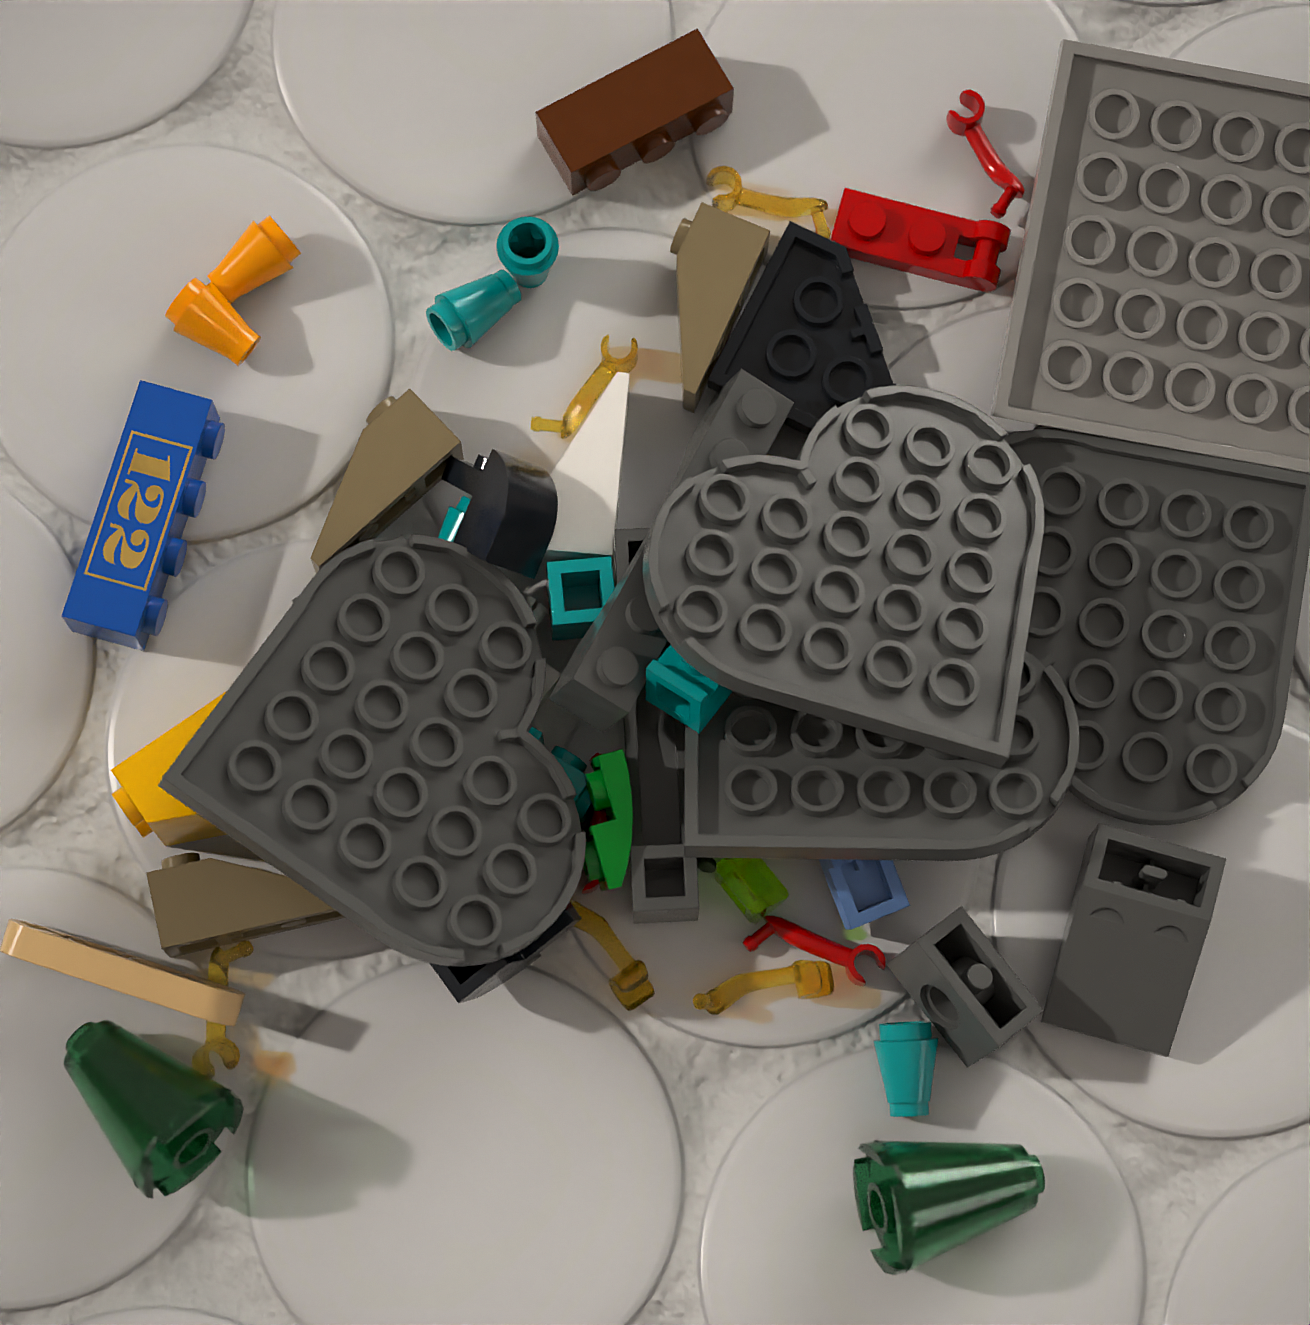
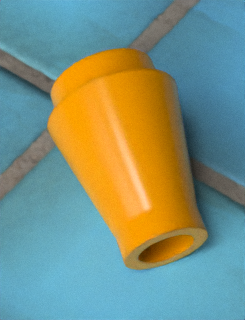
M269 215L259 224L253 220L220 264L207 276L227 301L232 304L242 295L293 269L294 267L291 265V262L301 252Z
M196 277L180 291L165 314V317L175 324L174 332L230 359L237 366L246 360L261 339V336L247 325L212 282L205 285Z

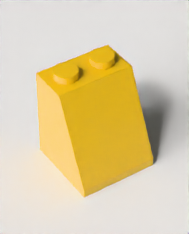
M226 692L111 769L122 786L112 793V796L143 838L154 831L165 846L227 835L158 786L163 775Z

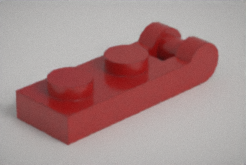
M844 187L830 240L845 246L849 257L852 259L977 291L991 292L997 289L1001 270L996 264L999 253L1007 250L1011 229L996 221H974ZM957 244L975 248L973 258L967 261L954 258Z

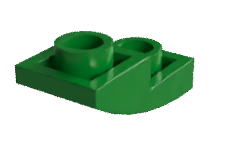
M623 749L594 757L590 760L593 772L585 774L586 788L595 812L604 809L608 821L583 829L587 841L583 871L588 882L598 879L601 891L622 886L632 843V793Z

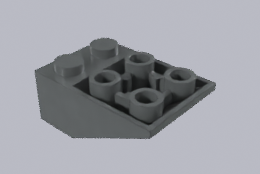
M1098 823L1088 837L1041 1022L1168 1057L1211 923L1227 858Z

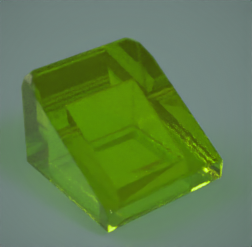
M723 858L716 864L714 879L750 923L757 924L764 916H767L786 901L789 896L788 890L762 858Z

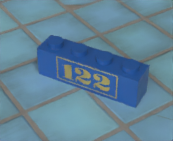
M140 380L62 613V618L72 632L140 651H145L149 635H159L168 608V600L162 598L169 575L174 577L179 575L186 556L187 541L181 539L188 516L196 518L203 505L206 482L200 479L207 458L213 460L217 458L224 439L225 424L219 422L220 417L213 400Z

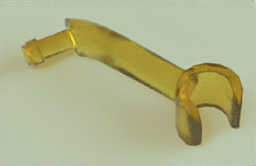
M718 166L709 172L706 179L708 186L725 184L733 190L728 194L714 197L712 200L713 207L728 212L739 205L780 217L792 218L812 215L816 229L815 233L828 239L830 238V228L827 227L823 213L828 209V203L825 200L814 197H782L745 189L742 187L739 173L728 166Z
M609 335L603 337L601 342L602 362L568 405L563 415V421L535 416L531 419V430L535 432L549 431L561 433V439H565L574 433L617 372L629 373L636 366L638 361L636 339L634 337L631 339L630 353L624 358L617 359L608 353Z
M571 898L570 903L582 918L573 927L591 935L608 953L620 970L619 973L609 979L610 988L626 1010L636 1009L655 994L654 988L648 980V971L645 963L639 959L635 960L630 955L605 918L579 902L573 901Z
M244 940L225 951L220 947H216L210 956L207 980L229 986V963L241 957L250 956L254 951L251 942ZM206 1020L205 1044L199 1047L192 1056V1068L198 1077L209 1080L215 1076V1068L209 1059L210 1051L218 1053L222 1058L224 1066L229 1070L238 1065L240 1053L235 1043L226 1038V1025Z
M799 960L793 962L788 967L738 974L711 989L707 994H696L693 998V1005L697 1009H706L708 1013L717 1015L748 993L789 984L796 985L797 996L800 1000L828 996L833 994L835 988L831 966L826 961Z

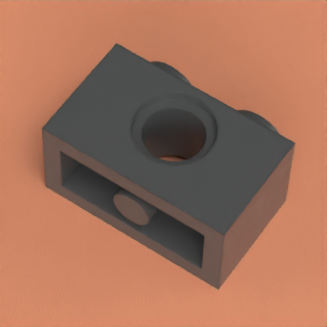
M962 906L928 930L886 964L967 1068L1000 1048L1044 1011Z

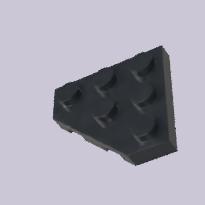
M792 221L789 222L708 378V388L718 392L742 368L793 401L794 404L784 424L809 435L816 423L835 405L838 408L847 402L860 398L869 389L897 386L896 383H893L883 356L881 341L867 303L864 304L853 274L854 268L845 246Z

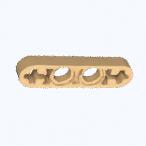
M9 919L0 946V951L9 956L218 1024L236 1026L245 993L229 986L18 919Z

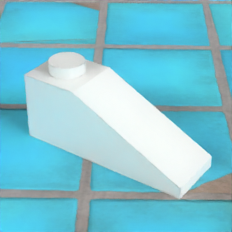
M617 372L550 474L557 491L558 512L553 536L541 566H547V562L611 556L613 570L615 529H617L630 393V373Z

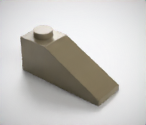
M701 202L693 221L686 218L682 219L670 247V253L677 255L676 291L683 409L692 413L696 411L706 389L708 378L728 341L765 260L770 238V230Z
M408 389L398 399L394 396L384 399L368 415L366 419L368 425L362 430L310 557L316 573L333 557L344 550L379 536L442 480L441 477L450 456L464 460L461 441L411 389Z
M184 853L168 857L161 861L162 869L146 872L161 949L170 958L346 918L285 875L213 858L200 860L199 853Z

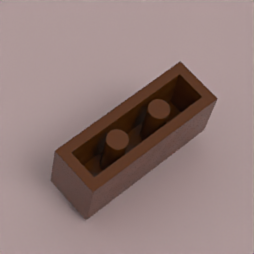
M697 28L536 111L537 136L572 196L586 188L589 191H598L613 183L620 176L621 170L640 160L643 163L657 161L674 148L675 142L694 132L698 136L706 135L723 125L728 119V115L732 113L734 88Z

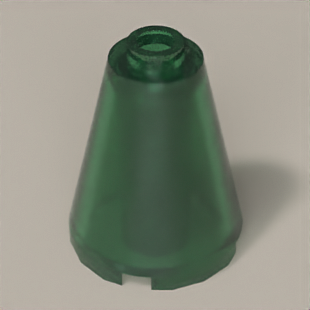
M111 1020L83 1024L70 1036L66 1043L65 1050L67 1053L64 1058V1068L134 1185L147 1198H153V1189L157 1188L164 1196H168L196 1179L222 1152L214 1142L226 1127L234 1135L240 1125L244 1107L241 1099L232 1090Z
M875 1140L860 1144L858 1149L865 1153L866 1157L854 1159L853 1164L854 1195L863 1231L875 1229L882 1247L870 1251L884 1273L890 1275L906 1273L1034 1209L1038 1202V1194L1043 1193L1045 1190V1176L1039 1159L1034 1154L1029 1155L1021 1144Z

